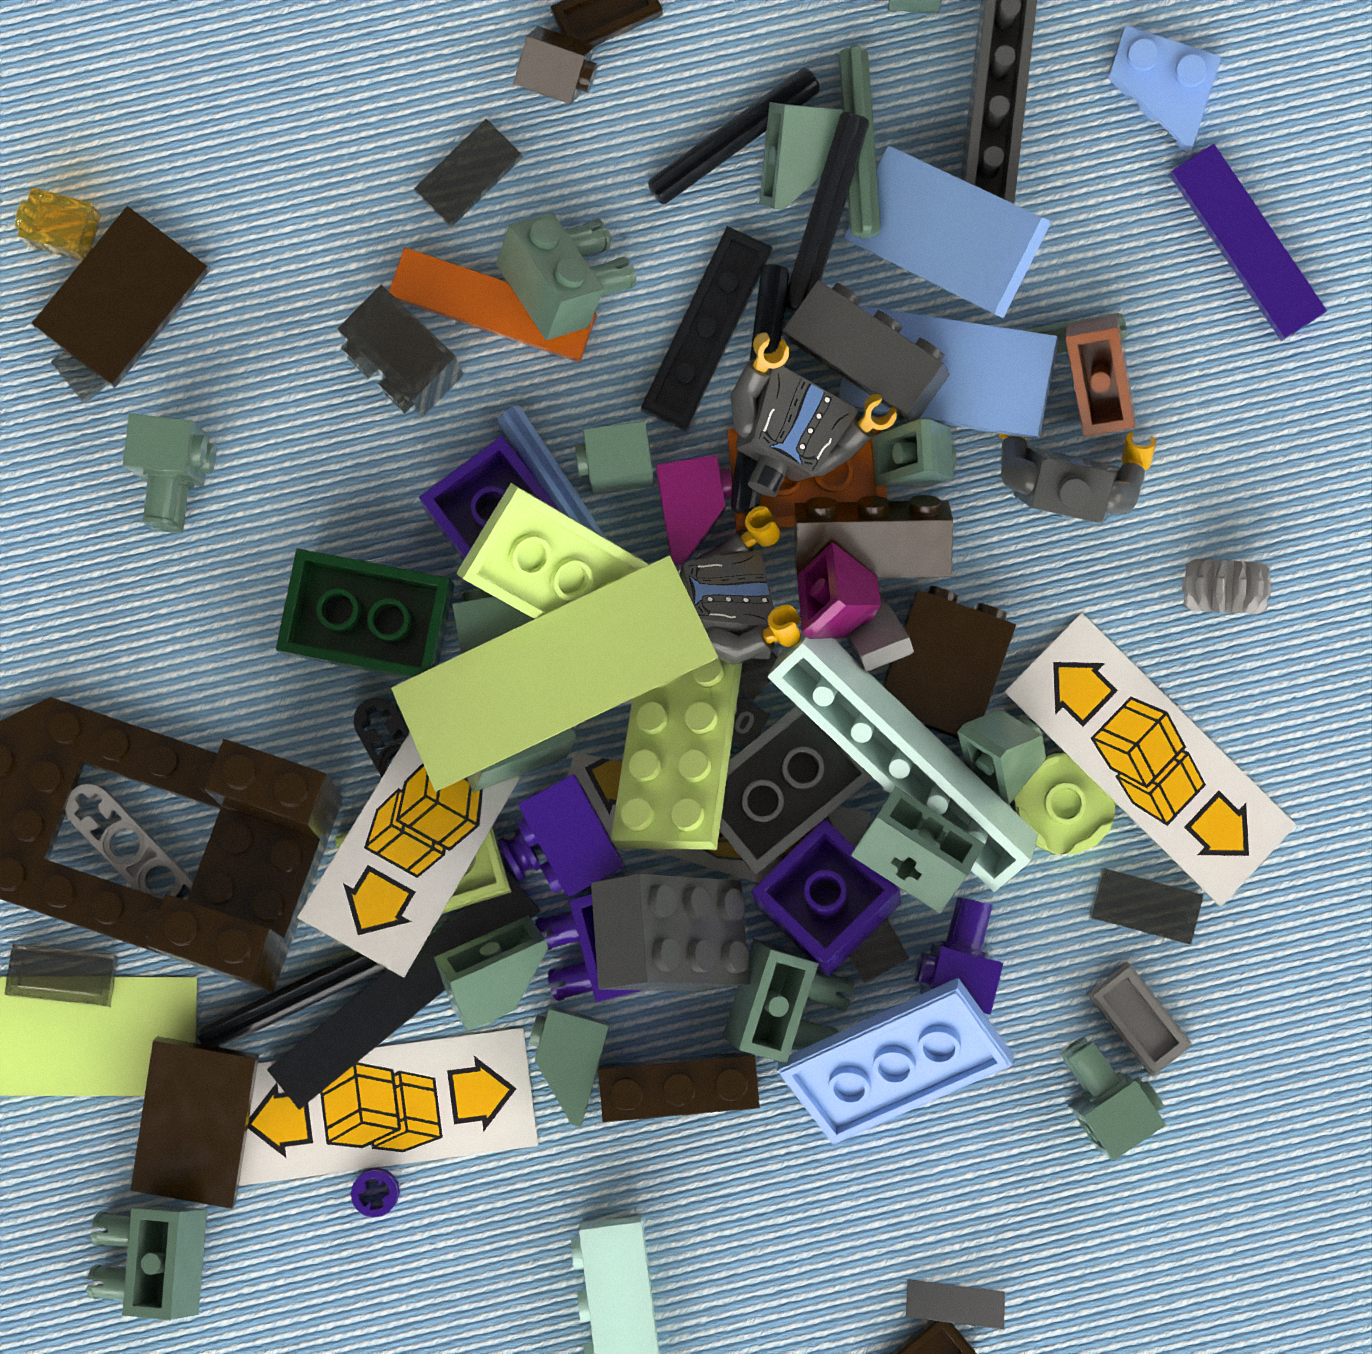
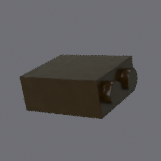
M930 586L928 592L918 590L914 594L903 628L910 637L914 652L890 662L882 685L925 727L959 739L958 730L964 723L985 715L1017 624L1006 621L1007 612L999 608L978 603L975 610L958 604L959 595L940 587Z

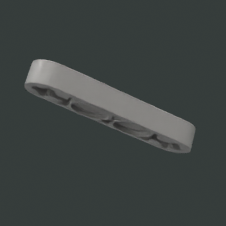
M83 784L71 791L65 807L66 816L76 829L135 890L164 899L165 895L158 896L151 892L147 883L149 873L157 866H166L175 876V885L172 891L168 893L169 895L179 897L185 886L191 890L194 879L107 789L99 785ZM83 795L88 798H94L99 795L102 801L97 807L107 819H112L115 812L121 817V820L107 827L101 838L95 834V831L104 826L92 816H86L82 819L79 815L83 809V805L79 800ZM123 829L134 831L140 841L138 852L128 859L117 856L112 847L114 836Z

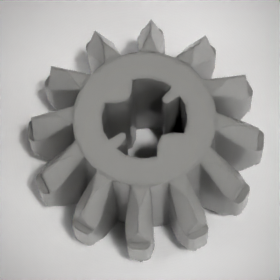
M1194 559L1186 564L1185 577H1183L1182 592H1184V605L1191 611L1260 614L1267 610L1268 597H1271L1272 581H1269L1270 568L1262 562Z

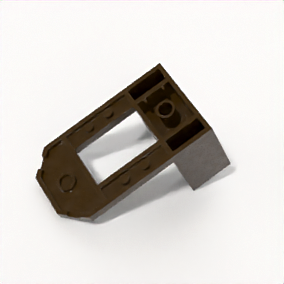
M49 697L0 721V900L274 992L300 920L297 917L306 904L341 807L343 796L327 773L223 738L218 753ZM84 765L220 810L187 900L165 894L164 899L48 860L66 815L65 807L70 793L76 788Z

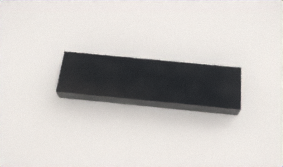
M726 227L644 399L641 411L687 432L761 275V268L766 265L773 247L731 227Z

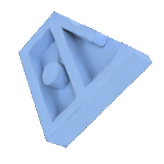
M1126 25L1122 31L1107 78L1124 95L1133 97L1138 104V108L1152 122L1157 120L1177 140L1175 144L1181 150L1190 152L1194 145L1222 56Z

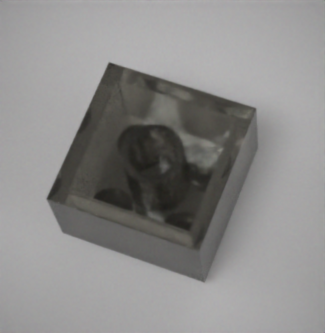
M382 285L337 328L346 342L340 349L348 356L347 359L367 379L376 373L382 379L378 386L384 391L383 394L404 414L412 408L422 418L464 375L457 357Z

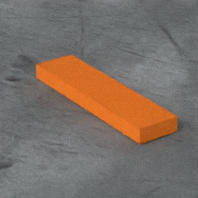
M404 247L388 292L390 299L581 363L597 317L595 312L588 328L546 341L508 282Z

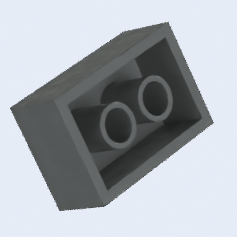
M796 705L729 760L719 832L753 874L756 875L872 780L873 777Z
M635 874L591 882L599 990L707 991L750 984L748 970L749 953L746 945L744 921L745 902L742 896L741 880Z

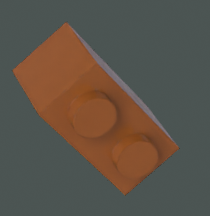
M1118 314L1068 323L1066 343L1083 437L1135 428V408Z

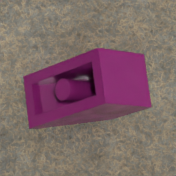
M717 455L656 465L670 557L677 571L681 570V566L684 563L690 561L725 512L724 498L732 496V481L729 467L719 468Z
M833 542L797 575L802 634L809 639L846 638L859 625L863 626L869 623L881 606L878 576Z

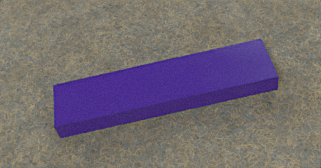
M1215 144L1207 147L1171 171L1169 174L1170 178L1281 342L1327 312V309Z

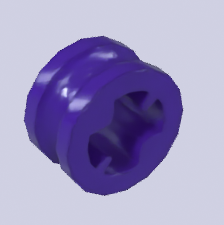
M520 829L515 831L513 839L506 840L503 837L498 840L508 863L519 880L525 878V872L528 869L533 868L536 871L541 869V863L532 846L529 847Z
M372 1168L363 1172L353 1183L351 1190V1199L356 1210L362 1215L371 1218L382 1217L390 1212L400 1195L399 1182L396 1177L388 1170L382 1168ZM369 1179H379L378 1186L384 1182L389 1188V1192L382 1198V1206H372L374 1200L371 1199L367 1203L362 1196V1193L369 1187Z

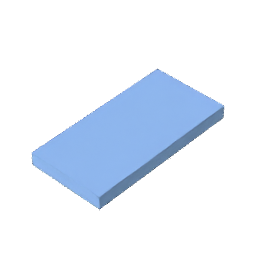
M888 145L876 169L880 232L878 235L868 239H859V237L853 236L850 233L849 225L844 239L1004 318L1051 222Z
M858 305V307L872 316L875 315L877 310L884 312L903 327L899 334L914 344L919 338H922L934 345L945 355L941 362L944 363L950 375L919 419H932L945 425L1039 440L1059 342L1058 336ZM842 377L838 398L859 409V411H864V402L870 395ZM880 402L878 406L873 408L871 413L886 415L890 408Z
M956 978L790 1054L787 1063L779 1061L777 1071L830 1141L836 1144L1012 1066L1013 1053L960 979Z

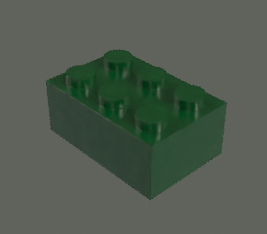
M296 548L276 651L284 655L410 679L439 665L455 584L447 577Z

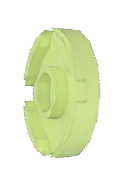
M1054 753L1046 756V760L1013 799L1014 812L1038 833L1035 846L1053 854H1078L1096 846L1110 831L1114 821L1116 803L1066 753Z

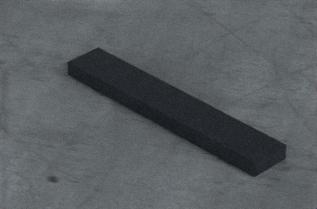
M509 871L506 872L511 888L510 893L462 908L428 936L404 978L388 969L267 1069L299 1110L445 991L434 957L528 915L532 919L541 912Z

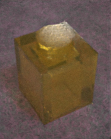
M31 187L28 201L23 200L18 207L15 227L19 230L18 237L30 248L83 261L93 247L101 214L90 202Z

